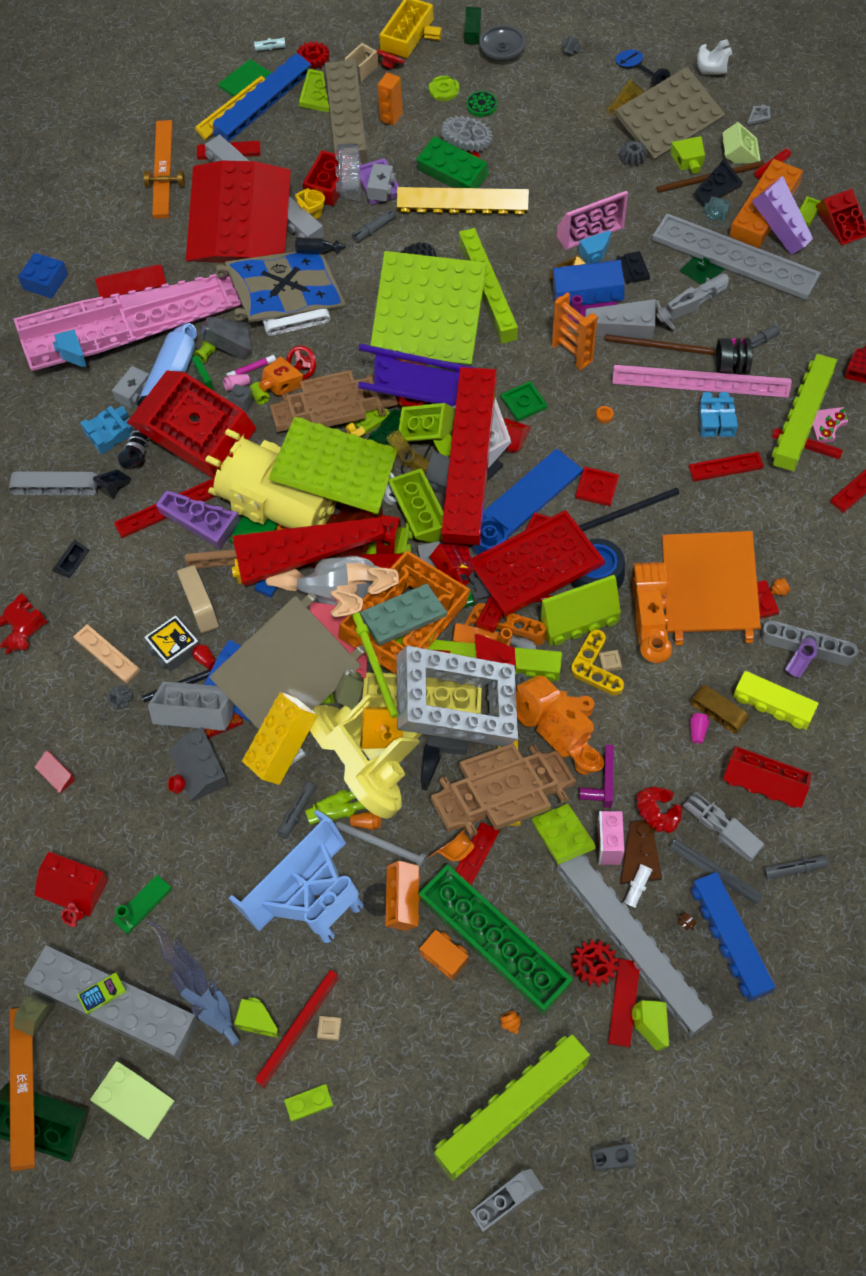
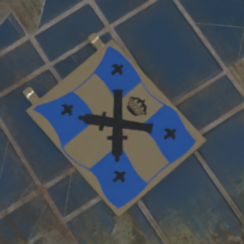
M289 252L226 261L225 266H216L217 277L221 278L229 274L243 306V309H235L236 315H234L236 321L248 318L249 322L292 316L319 309L331 310L346 307L345 300L323 253Z

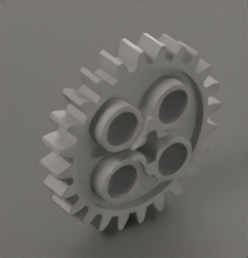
M461 115V118L455 116V119L453 117L446 119L441 129V136L444 137V141H448V143L464 149V151L470 150L471 153H473V150L479 152V149L484 151V148L488 149L493 137L492 131H489L490 127H486V124H481V120L475 121V118L470 119L469 116L464 118L463 115Z

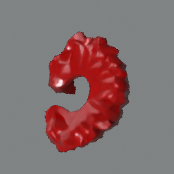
M663 787L644 788L643 791L636 795L638 800L636 806H638L639 815L643 816L647 825H651L652 828L656 829V832L664 831L671 833L676 830L681 822L682 806L675 804L666 814H660V809L656 801L667 803L672 800L674 792Z

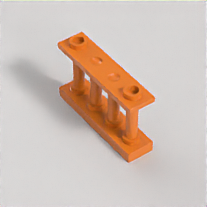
M567 292L555 301L552 347L555 348L562 344L576 356V367L582 370L593 362L598 316L592 313L588 317H583L569 305L570 294ZM568 314L571 315L574 319H576L580 324L578 325L577 323H575L571 318L568 317ZM567 326H569L571 329H573V330H574L576 333H578L579 335L576 336L572 331H570V330L567 328ZM568 337L571 341H573L577 345V348L572 343H570L566 338Z

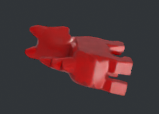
M22 593L12 603L7 605L3 615L0 616V627L5 624L13 627V631L0 645L1 648L7 647L6 655L20 649L26 650L29 647L27 638L34 634L42 625L48 623L37 609L29 613L28 609L34 607Z

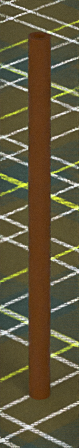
M762 160L734 167L732 169L737 174L760 168L762 165H764V161ZM712 173L657 186L656 190L660 193L701 183Z
M605 335V341L716 356V348Z

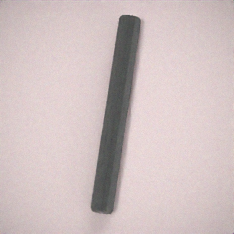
M673 840L670 845L671 850L708 874L717 872L722 883L754 904L760 902L763 896L762 893L680 840Z

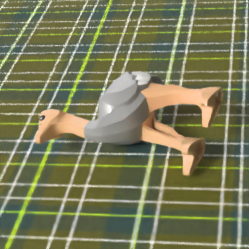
M346 556L322 559L310 575L304 576L296 569H292L267 578L266 584L289 591H297L299 589L306 593L312 592L319 603L335 605L336 607L331 611V615L333 617H340L361 611L363 598L368 592L370 594H378L398 584L399 576L396 569L374 566L366 558Z

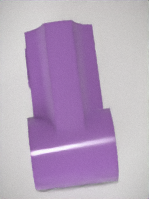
M804 638L785 670L791 675L800 678L810 661L817 654L816 641L812 638ZM810 645L813 647V650L806 652L803 650V647Z

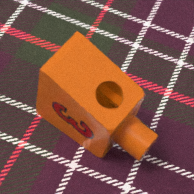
M279 357L263 369L262 381L259 382V387L262 391L270 389L276 395H282L283 393L300 389V381L303 379V374L284 358Z

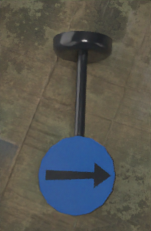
M625 50L616 56V64L622 68H634L637 66L653 76L651 80L652 87L670 77V71L666 68H660L654 73L641 65L643 54L640 51Z

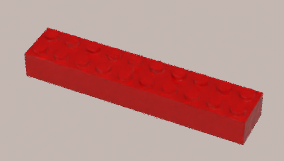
M460 367L441 532L443 543L480 545L497 387V369Z

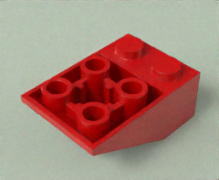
M852 188L827 197L815 205L822 222L841 246L866 237V221Z

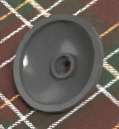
M510 25L492 26L486 29L480 37L481 50L489 57L498 60H507L518 56L526 45L524 34L518 28Z

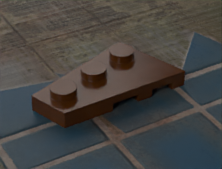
M646 820L634 821L630 824L620 885L630 884L631 880L634 881L640 864L653 869L647 882L662 880L653 828L651 825H647Z

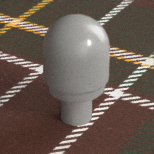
M512 637L510 640V644L515 645L516 648L536 649V644L527 638L521 637L518 639Z

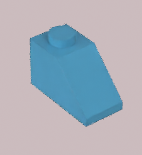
M610 230L579 240V253L586 264L597 263L603 259L610 244Z
M75 329L54 334L56 342H53L55 352H59L61 359L85 367L84 355Z

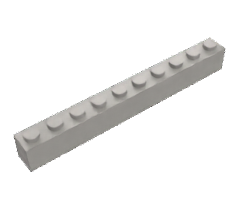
M221 135L205 144L206 157L213 162L221 160L249 161ZM289 196L287 220L289 232L291 234L294 233L297 237L323 238V225L303 210Z
M583 854L557 865L556 871L627 960L635 961L633 962L635 967L640 969L639 975L659 1000L666 1002L667 1010L686 1034L691 1038L711 1023L714 1017L709 1006L705 1003L702 1004L698 999L696 990L685 983L682 973L672 967L669 957L664 952L661 953L655 940L650 935H646L642 930L643 926L636 918L634 919L629 914L630 911L627 905L616 898L614 889L611 886H607L600 872L591 867L588 857Z

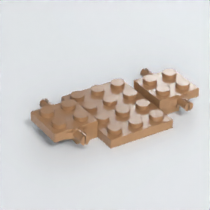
M349 370L300 381L302 392L291 395L285 393L286 397L283 393V401L270 405L276 431L280 432L289 430L294 417L304 418L307 421L320 423L328 427L366 418L365 412L377 409L379 415L382 416V412L383 415L386 414L385 408L398 405L397 398L393 395L358 389L359 381L373 384L374 376L372 374L369 376L368 374L366 378L354 380L352 372Z
M512 743L461 761L459 767L466 779L450 784L447 777H442L439 782L444 789L439 793L431 795V801L448 832L466 827L470 837H473V835L475 836L478 833L473 823L485 819L486 815L495 830L549 811L551 804L546 796L550 794H557L561 803L566 802L569 798L565 794L564 789L575 786L576 780L557 751L541 753L536 745H532L529 748L532 755L522 758L515 744Z

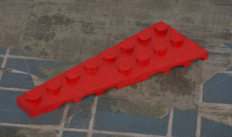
M380 517L235 535L232 538L241 581L246 586L386 537L382 520Z

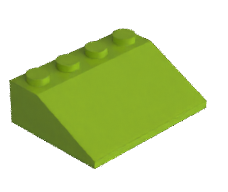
M615 575L542 600L541 622L546 628V641L549 646L554 644L556 646L561 645L565 640L571 638L578 639L585 633L599 630L604 626L611 627L618 623L621 611Z

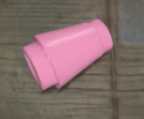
M248 374L227 375L223 378L225 390L227 392L232 391L235 384L241 386L250 384Z

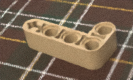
M195 565L177 570L201 634L219 628L211 602Z

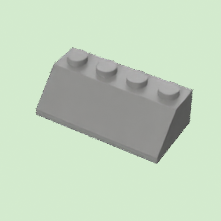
M165 681L162 682L148 704L152 724L191 728L203 727V729L223 731L226 730L232 720L234 703L218 686Z

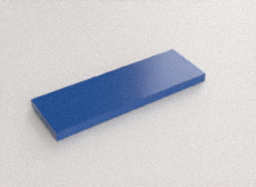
M556 448L484 510L483 517L492 518V516L501 518L507 524L509 538L533 516L534 512L537 513L580 476L583 469Z

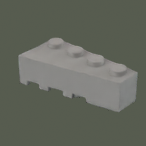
M656 299L586 309L585 317L592 313L598 316L596 336L609 334L653 339Z

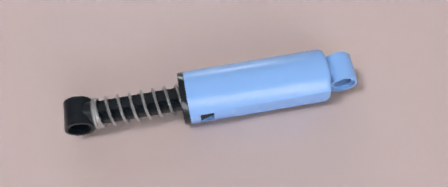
M184 324L166 336L138 399V407L166 370L186 372L196 348L194 339L197 336V331L192 324ZM133 428L128 438V443L125 445V451L120 452L118 455L119 464L125 469L141 464L145 451L144 446L147 445L146 440L150 438L148 437L147 439L146 435Z

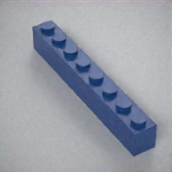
M298 53L293 57H289L274 73L269 74L262 83H258L255 89L249 91L243 99L238 100L231 109H227L224 115L214 120L213 134L216 137L221 135L226 141L230 142L306 77L311 64Z

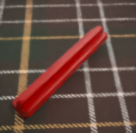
M775 428L772 437L778 439L780 434H784L782 429ZM809 438L804 446L805 449L836 459H840L843 450Z

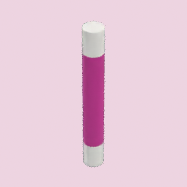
M274 355L226 373V376L248 373L272 363L276 358Z

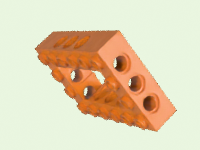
M406 551L390 568L396 569L398 572V584L378 594H370L368 592L363 598L361 611L401 595L408 586L415 589L428 584L446 609L447 616L412 631L409 635L406 634L402 645L392 640L378 646L369 632L368 636L379 664L396 675L397 654L406 646L428 649L466 605L470 593L468 587L409 551ZM350 614L340 623L338 638L355 649L359 645L364 647L361 637H358L355 630L356 624L352 616L353 614Z

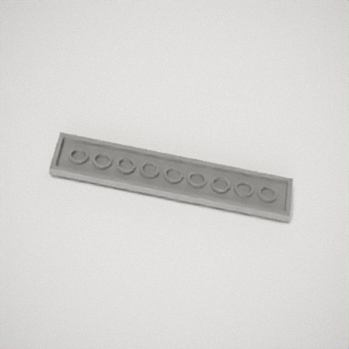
M670 214L665 215L652 237L653 241L702 260L705 257L712 264L805 300L809 297L821 274L819 271Z

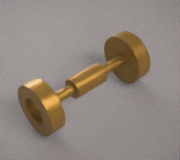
M178 170L177 177H170V175L151 177L150 171H144L145 187H151L152 181L171 182V180H178V186L185 187L184 170Z

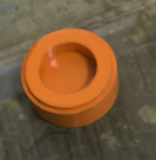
M601 406L597 409L596 419L600 423H609L613 420L614 412L610 407Z

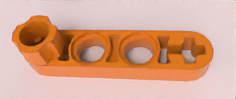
M480 605L475 609L476 621L485 605ZM513 613L506 617L503 614L502 617L506 618V621L499 623L496 629L509 628L512 634L528 638L536 646L544 644L546 628L542 622ZM520 622L524 624V627L517 629L514 625Z

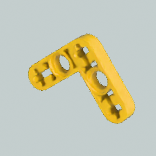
M593 630L588 635L572 663L571 674L576 679L610 695H619L624 688L623 680L593 665L606 640L604 632ZM598 636L600 637V640L596 642L594 647L592 646L594 638ZM585 651H591L594 654V656L592 658H586L584 657L583 653ZM581 666L583 667V671L581 670L579 673L577 672V668H580ZM599 674L603 679L600 682H596L592 679V676ZM618 683V687L613 689L612 685Z

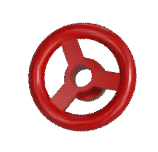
M381 49L376 50L377 54L384 57L381 64L393 69L394 64L405 63L403 59Z
M298 345L293 347L288 352L286 361L291 364L292 356L295 353L297 360L294 368L298 371L300 369H310L303 375L302 380H306L315 371V355L306 346ZM301 351H305L309 356H303Z

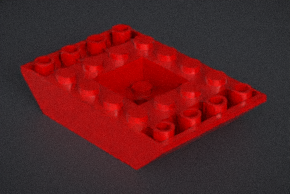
M169 370L165 371L127 421L128 425L211 478H214V480L217 469L221 471V465L227 456L233 458V452L230 454V449L240 440L243 434L244 438L249 440L257 429L244 410L185 372ZM193 415L197 416L199 418V421L193 422L190 420L189 417ZM227 429L239 433L240 438L236 440L225 435ZM209 455L220 460V466L217 467L206 462V457Z

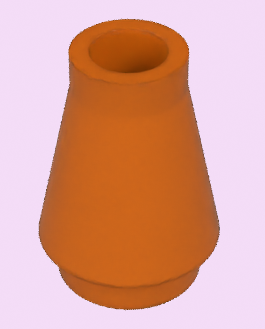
M370 811L352 814L350 824L352 827L375 831L381 827V817Z

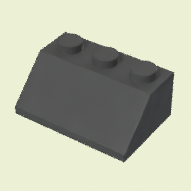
M433 452L426 472V478L434 493L437 492L446 496L450 457Z
M203 727L185 734L169 751L179 775L185 780V789L191 802L228 786L226 777Z

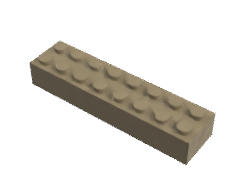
M356 60L325 63L334 153L351 158L352 165L368 163Z

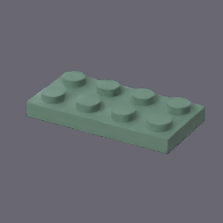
M425 584L361 611L360 615L363 623L367 625L370 634L378 646L446 617L447 611L429 585Z

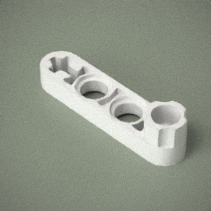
M319 309L280 319L263 320L266 334L273 336L290 332V330L295 331L325 324L331 320L327 309Z

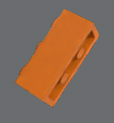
M388 72L378 83L380 121L385 124L394 126L403 114L401 77Z
M397 861L387 866L386 927L407 931L418 926L420 880L418 865Z

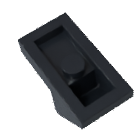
M118 469L93 477V481L99 490L111 499H115L117 488L130 484L131 480L129 476Z

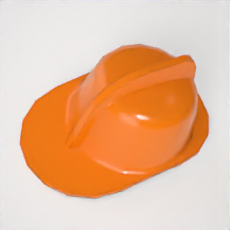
M466 827L451 842L429 857L438 852L450 861L456 862L464 859L474 848L473 843L464 832Z

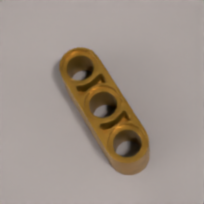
M702 685L690 700L695 708L708 715L711 719L714 718V721L734 734H737L749 719L748 714L743 709L706 685Z

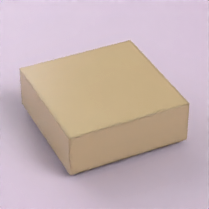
M618 650L599 653L603 670L608 672L622 669Z
M320 1016L317 1039L339 1041L341 1018Z

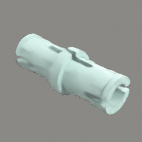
M284 37L272 40L267 38L268 40L254 42L256 52L286 48Z

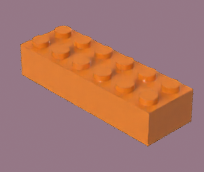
M773 159L734 219L729 237L760 249L772 228L752 201L771 183L782 176L793 196L800 185L803 170Z

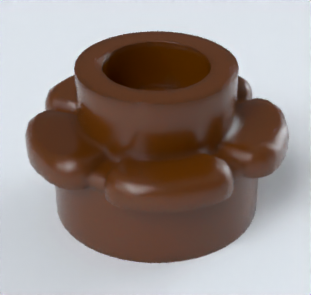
M685 911L681 916L678 915L680 919L678 923L686 931L689 928L694 930L693 927L697 922Z

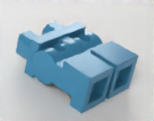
M703 392L699 405L700 437H717L718 430L719 437L736 436L738 424L733 404L734 400L733 397L729 396L728 392L719 393L718 398H712V393Z
M110 406L92 420L87 421L86 419L80 422L84 433L101 455L112 449L115 444L129 438L130 432L133 430V427L127 424L130 418L125 421L122 420L128 417L123 406L115 410Z

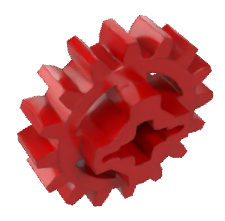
M310 41L309 44L304 42V46L300 45L299 49H297V53L307 60L314 69L317 66L322 68V64L325 65L329 61V49L327 45H323V42L318 44V41H315V43Z
M591 940L590 945L583 942L582 949L576 948L578 955H573L572 960L575 963L572 964V969H577L575 977L581 976V983L588 981V987H591L592 983H596L597 988H600L601 982L608 985V978L612 980L615 978L613 972L618 971V967L615 965L618 964L619 960L618 958H613L616 951H609V944L604 947L601 940L598 942V945ZM594 960L598 961L597 967L592 966ZM582 967H585L587 969L589 975L583 970ZM601 972H604V973H605V974L602 975V976H597V977H596V975L599 974V973H601Z

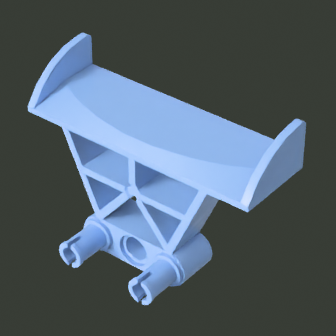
M316 810L314 814L320 823L241 902L232 895L229 897L233 905L258 931L274 916L306 921L315 934H319L324 943L331 942L328 937L329 935L334 939V933L329 927L349 907L354 913L360 912L358 905L363 909V903L358 897L357 888L348 876H339L332 859L346 842L333 821Z

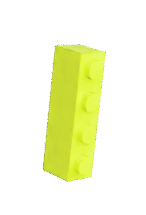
M744 671L733 696L741 704L754 706L759 712H767L777 720H785L792 723L795 728H803L807 730L819 704L747 671Z

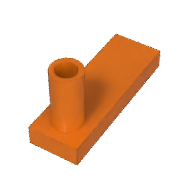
M455 623L452 641L475 643V634H480L510 646L512 631L509 628H503L501 632L495 631L492 633L477 627Z

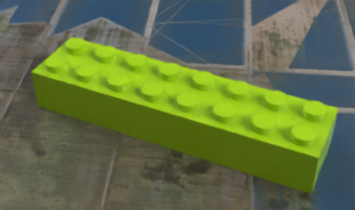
M573 1034L568 1038L566 1036L562 1037L555 1044L557 1047L552 1052L547 1050L540 1056V1062L537 1065L533 1066L531 1064L522 1072L523 1076L518 1081L513 1079L506 1085V1091L502 1095H494L488 1101V1107L483 1111L481 1108L471 1115L470 1118L472 1120L468 1124L464 1125L462 1123L453 1131L454 1135L448 1141L445 1138L435 1146L437 1149L434 1152L435 1160L452 1181L588 1064L590 1054Z

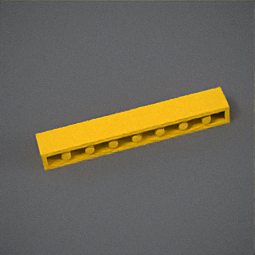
M397 187V209L401 210L402 213H410V210H417V213H427V210H433V213L438 214L443 213V211H449L451 214H458L459 211H466V214H475L476 211H482V214L498 212L500 215H507L508 212H515V215H524L525 212H528L529 189Z

